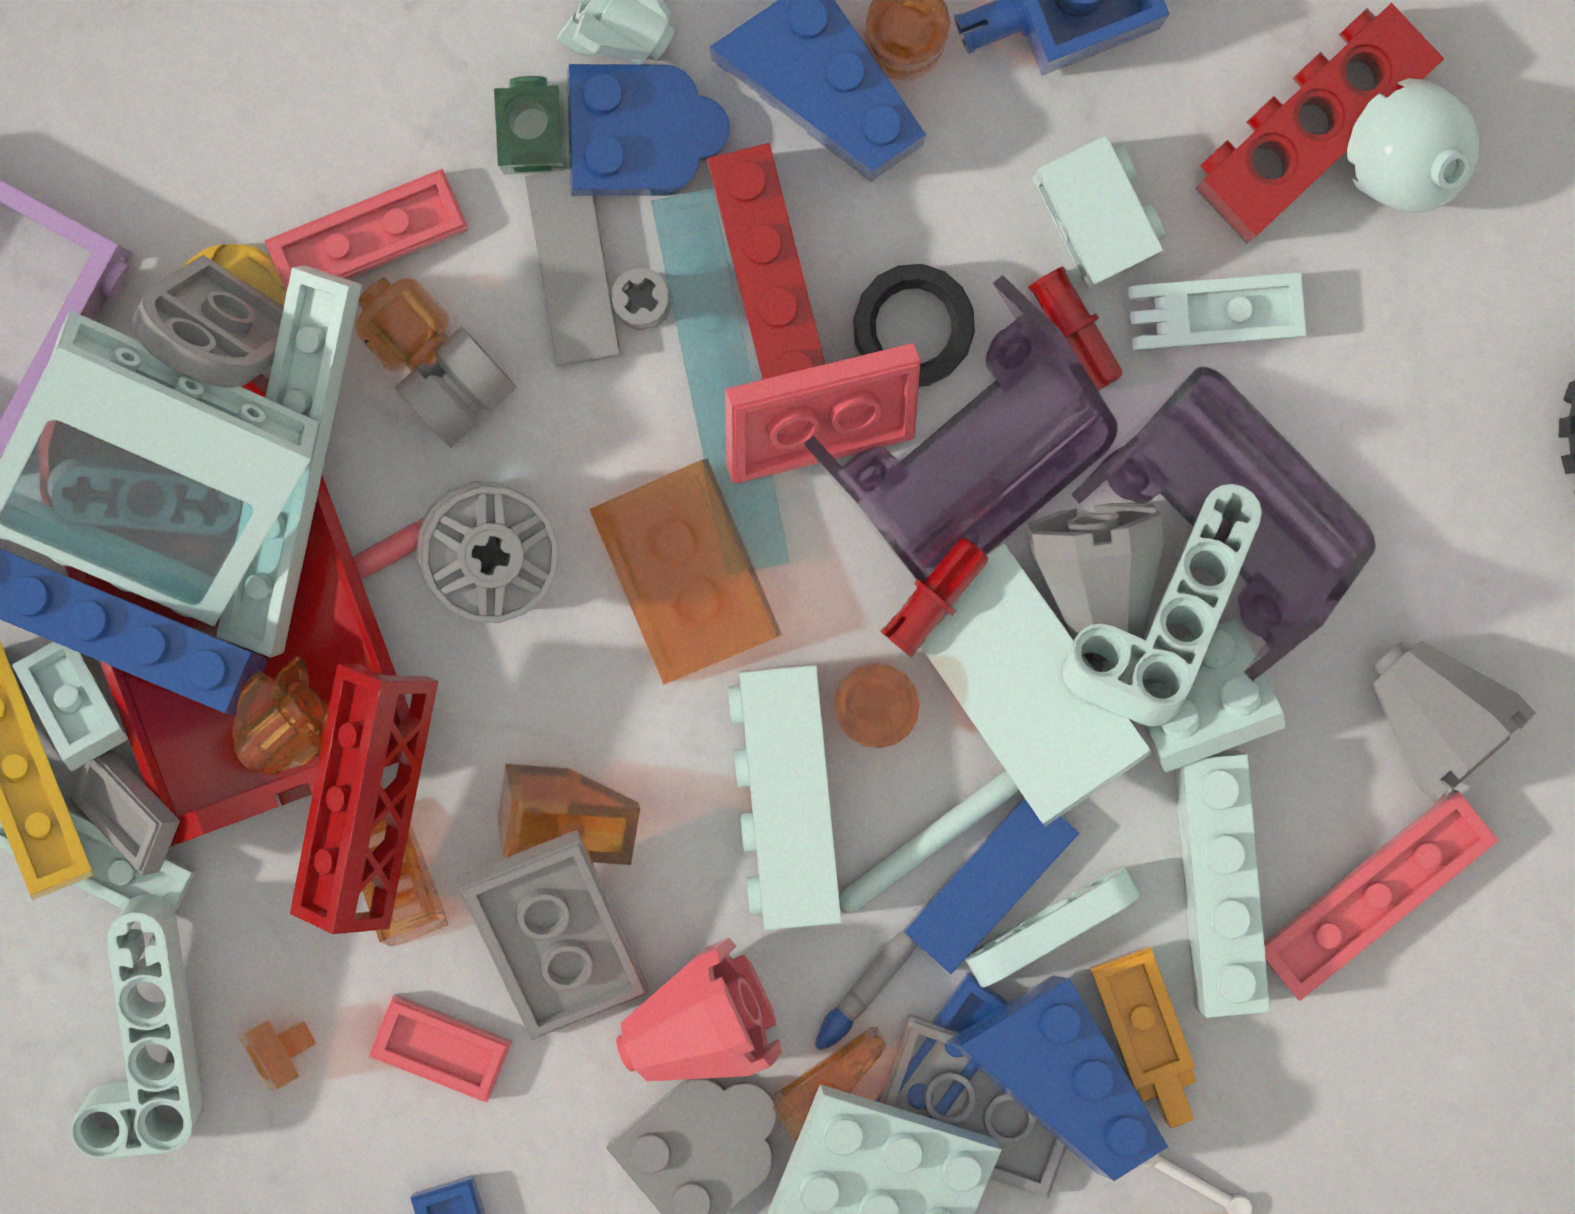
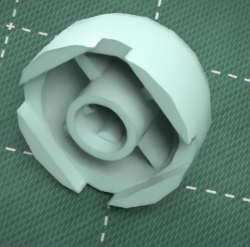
M1408 78L1398 82L1404 88L1396 90L1388 98L1379 93L1367 104L1354 124L1347 147V158L1350 163L1355 165L1357 179H1352L1356 188L1388 208L1400 212H1426L1448 204L1463 191L1475 172L1481 154L1480 133L1470 109L1457 97L1430 80Z

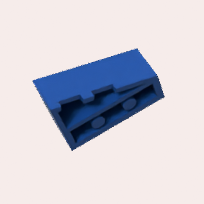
M778 0L710 46L711 60L727 73L729 71L759 94L761 99L774 109L777 108L805 129L808 135L870 182L920 149L924 144L926 133L835 0Z
M1052 975L946 1041L990 1078L991 1082L1031 1114L1039 1124L1095 1173L1116 1181L1168 1148L1163 1136L1070 978Z

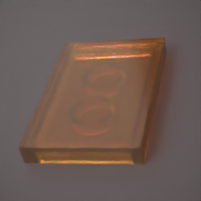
M708 458L697 461L589 509L663 684L672 682L782 635Z

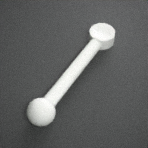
M1159 1153L1139 1165L1144 1168L1155 1167L1224 1206L1227 1214H1252V1205L1244 1195L1234 1194L1230 1196L1161 1157Z

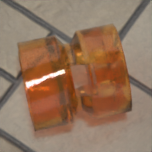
M943 0L872 1L868 9L863 41L887 77L906 81L920 78L934 69L943 55L948 38L950 18L947 5Z
M877 662L858 665L844 675L836 689L834 701L839 725L849 738L863 746L874 748L895 745L909 735L918 720L920 706L916 688L906 674L889 664Z

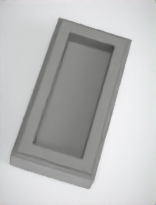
M111 749L82 766L70 799L141 875L158 873L161 870L180 820Z

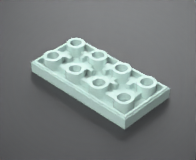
M1003 543L987 554L988 562L951 606L956 610L955 614L952 616L947 613L920 647L1042 824L1046 827L1151 755L1152 752L1128 718L1086 701L1070 691L1064 681L1063 667L1073 644V639L1008 547ZM1082 655V659L1086 666L1095 671L1090 665V663L1087 661L1085 656Z

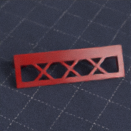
M337 664L291 903V915L330 934L390 929L438 686L437 680L427 676H386L359 664ZM398 694H412L409 714L396 727L393 719ZM396 756L399 761L396 778L384 790L381 785L383 770ZM384 818L387 823L384 840L371 852L369 848L371 832ZM372 880L375 887L370 912L356 913L359 894Z

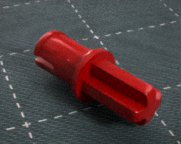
M1061 266L1028 286L1030 292H1033L1057 333V336L1053 338L1054 343H1063L1088 388L1093 392L1099 391L1117 381L1122 376V369L1094 323L1100 319L1097 313L1089 314L1065 273L1066 269L1064 266Z
M959 539L923 583L919 579L913 583L917 586L916 590L880 632L912 658L927 636L947 613L952 616L955 614L956 610L951 606L987 564L988 557L986 553L969 539Z

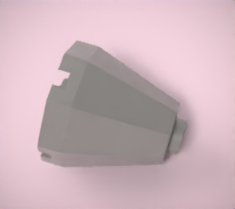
M1108 503L1095 505L1096 514L1077 517V508L1058 511L1027 523L1030 549L1073 639L1077 637L1081 630L1089 625L1101 623L1114 626L1139 638H1144L1164 543L1161 514L1159 511L1156 512V507L1153 504ZM1091 653L1092 659L1107 661L1102 655Z
M1422 641L1411 649L1403 642H1400L1373 667L1381 675L1372 685L1376 697L1417 785L1435 804L1449 790L1442 781L1453 790L1510 740L1509 736L1515 730L1523 728L1536 714L1518 693Z

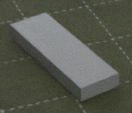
M570 169L525 176L557 366L621 356L594 196H571Z

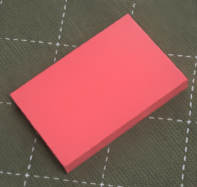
M914 343L726 388V467L732 483H741L913 440L916 430L921 363Z

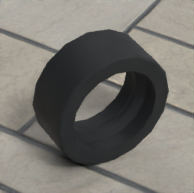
M925 264L898 265L878 275L861 294L853 318L854 343L860 356L884 350L877 338L876 319L880 307L891 295L905 289H921L933 293L944 303L950 315L951 334L946 347L937 357L920 363L919 387L930 386L950 376L967 356L975 334L974 309L964 288L945 271Z

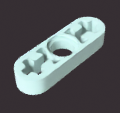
M1125 866L1119 867L1098 877L971 952L965 960L981 987L992 985L1135 902L1141 894Z

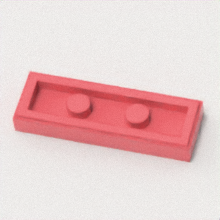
M442 168L264 241L287 293L292 267L308 266L348 280L468 230V226Z

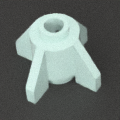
M582 0L577 12L572 15L559 32L557 41L578 54L627 59L640 65L648 56L653 60H657L663 54L674 35L675 27L668 23L671 17V9L664 0Z

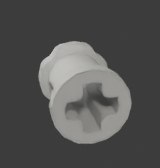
M635 267L625 271L616 279L612 288L611 301L619 318L627 326L636 330L658 327L666 320L671 310L669 290L665 280L657 272L649 268ZM648 284L653 286L654 289L651 295L657 304L656 308L651 312L643 307L635 314L629 312L632 303L626 295L632 287L642 291Z

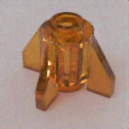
M295 657L284 667L275 680L257 671L241 686L232 729L235 743L234 750L238 759L254 772L276 775L285 769L303 766L312 757L320 755L328 711L321 698L307 686L310 684L307 665L305 661L298 657Z

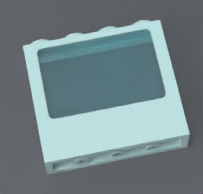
M70 310L60 329L51 358L0 457V539L10 540L46 555L61 565L72 566L105 580L120 590L133 592L171 608L182 616L192 617L215 626L309 464L319 422L240 386H217L190 378L160 361L140 341Z

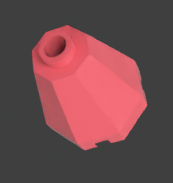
M729 937L703 949L620 1023L622 1035L616 1039L617 1049L623 1064L630 1072L637 1071L646 1081L750 1076L771 1067L782 1054L779 1039L770 1043L767 1041L766 1029L777 1025L772 1005L752 962L745 955L732 959L729 955L737 947Z

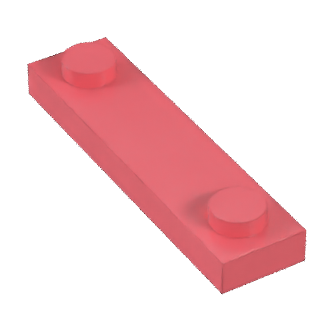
M1453 789L1265 940L1266 962L1293 996L1301 1001L1499 840L1461 793Z

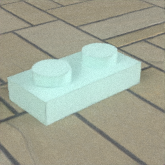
M52 642L12 664L59 755L71 772L128 740L82 653Z

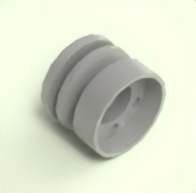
M472 481L449 489L429 507L418 529L416 557L428 587L448 610L473 622L501 623L526 614L546 596L557 574L559 545L550 519L533 500L501 483ZM490 536L497 537L496 545L505 552V558L503 562L498 560L492 561L488 570H481V561L472 554V550L475 545L486 546Z

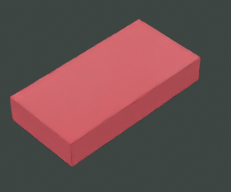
M394 995L369 1057L487 1103L512 1040L401 996Z

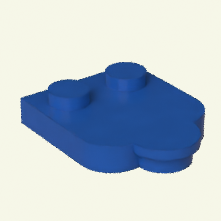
M652 64L568 65L567 92L571 196L675 195L685 190L691 184L698 170L699 160L714 157L724 148L730 133V122L725 110L716 101L704 96H697L693 80L680 68L672 65Z

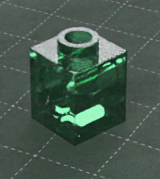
M521 76L509 79V88H494L498 167L504 175L531 174L567 169L564 102L559 85L548 86L547 78L542 76ZM529 109H537L547 115L548 122L545 131L539 137L523 139L514 133V123L520 113Z

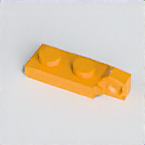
M1145 946L1089 967L1134 1089L1138 1090L1141 1101L1144 1102L1156 1097L1165 1122L1169 1125L1170 1129L1193 1121L1194 1118L1182 1087L1196 1083L1192 1069H1195V1065L1151 947Z

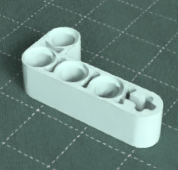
M1235 484L1221 485L1212 490L1206 498L1192 526L1145 640L1114 626L1102 623L1089 625L1079 632L1073 641L1063 667L1064 681L1072 693L1139 724L1151 727L1164 725L1174 718L1192 688L1259 526L1262 511L1258 499L1251 491ZM1222 518L1232 522L1230 533L1224 543L1213 539ZM1199 568L1208 571L1216 579L1217 585L1206 586L1200 584L1193 578L1190 570ZM1178 623L1186 626L1194 635V641L1183 642L1175 639L1167 630V624ZM1092 652L1102 655L1110 663L1111 670L1107 672L1093 671L1086 666L1082 655ZM1153 678L1162 681L1170 689L1172 697L1161 699L1152 696L1145 689L1143 680Z
M142 894L133 897L123 906L107 932V948L127 1081L109 1082L92 1089L70 1124V1137L73 1145L81 1154L91 1159L124 1158L169 1153L178 1150L187 1143L202 1112L203 1098L177 918L174 909L165 899L157 895ZM134 922H140L142 930L131 929V926ZM143 932H153L152 938L145 947ZM144 952V953H145V958H142V959L139 960V958L141 957L142 953ZM149 982L159 986L164 992L166 1001L156 1003L144 999L139 994L137 984ZM160 1044L167 1047L173 1054L175 1061L160 1063L153 1060L148 1054L146 1046ZM160 1105L171 1106L181 1114L183 1121L168 1123L157 1115L155 1107ZM105 1112L112 1115L117 1121L119 1128L110 1130L98 1126L93 1120L91 1113Z

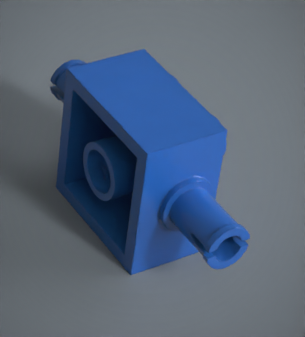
M995 0L965 13L955 14L954 20L959 35L964 33L965 39H962V43L968 54L975 52L978 48L1020 32L1023 37H1027L1043 76L1157 31L1162 27L1170 14L1164 0Z

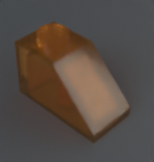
M505 764L498 813L503 857L512 856L578 829L593 863L631 865L640 813L639 802L569 768Z

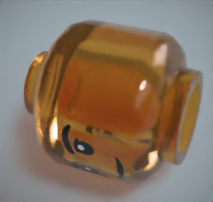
M383 277L372 284L359 297L358 305L363 311L355 322V333L382 365L390 371H398L407 367L412 372L420 363L427 365L436 357L435 350L449 338L445 334L449 325L448 313L415 278H403L391 284Z

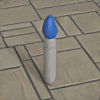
M905 929L890 940L850 988V992H847L839 1007L832 1009L826 1015L815 1042V1046L818 1049L830 1048L844 1038L852 1028L854 1020L867 1009V1006L873 1002L911 956L917 943L904 932Z

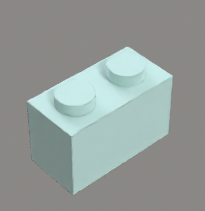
M1107 135L1035 171L1032 179L1087 291L1156 258L1164 251L1159 242L1160 239L1166 237L1162 222L1151 203L1141 206L1131 185L1132 182L1138 179L1134 165L1122 145L1113 148Z

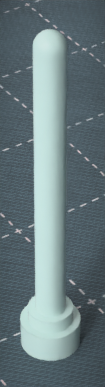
M1007 771L1001 772L846 887L839 895L840 906L847 912L858 911L1020 790Z

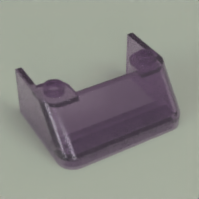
M1003 275L994 281L993 285L1016 320L993 338L987 351L986 367L995 381L899 462L889 450L882 447H873L855 454L842 467L814 436L804 443L805 447L850 504L907 571L922 583L959 539H969L983 552L988 554L1101 458L1112 446L1117 435L1118 424L1115 417L1061 330Z
M1198 367L1104 457L1071 494L1080 504L1106 480L1118 496L1136 503H1148L1161 493L1192 526L1206 498L1212 490L1221 485L1235 484L1243 486L1255 495L1260 503L1262 514L1259 526L1239 572L1247 584L1240 591L1238 597L1240 616L1244 625L1252 633L1260 636L1265 641V644L1244 671L1252 681L1323 626L1376 548L1374 535L1366 521L1227 378L1208 367ZM1222 518L1213 539L1224 543L1230 533L1232 522Z

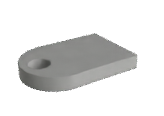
M202 255L146 290L133 314L132 327L143 346L156 358L174 370L204 383L236 387L249 383L272 366L284 307L205 255Z

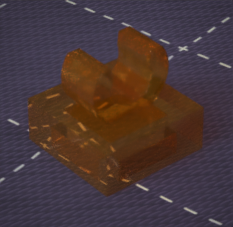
M267 1020L259 1022L237 1035L268 1090H278L300 1077L290 1058L316 1044L304 1021L298 1022L276 1035L270 1022Z

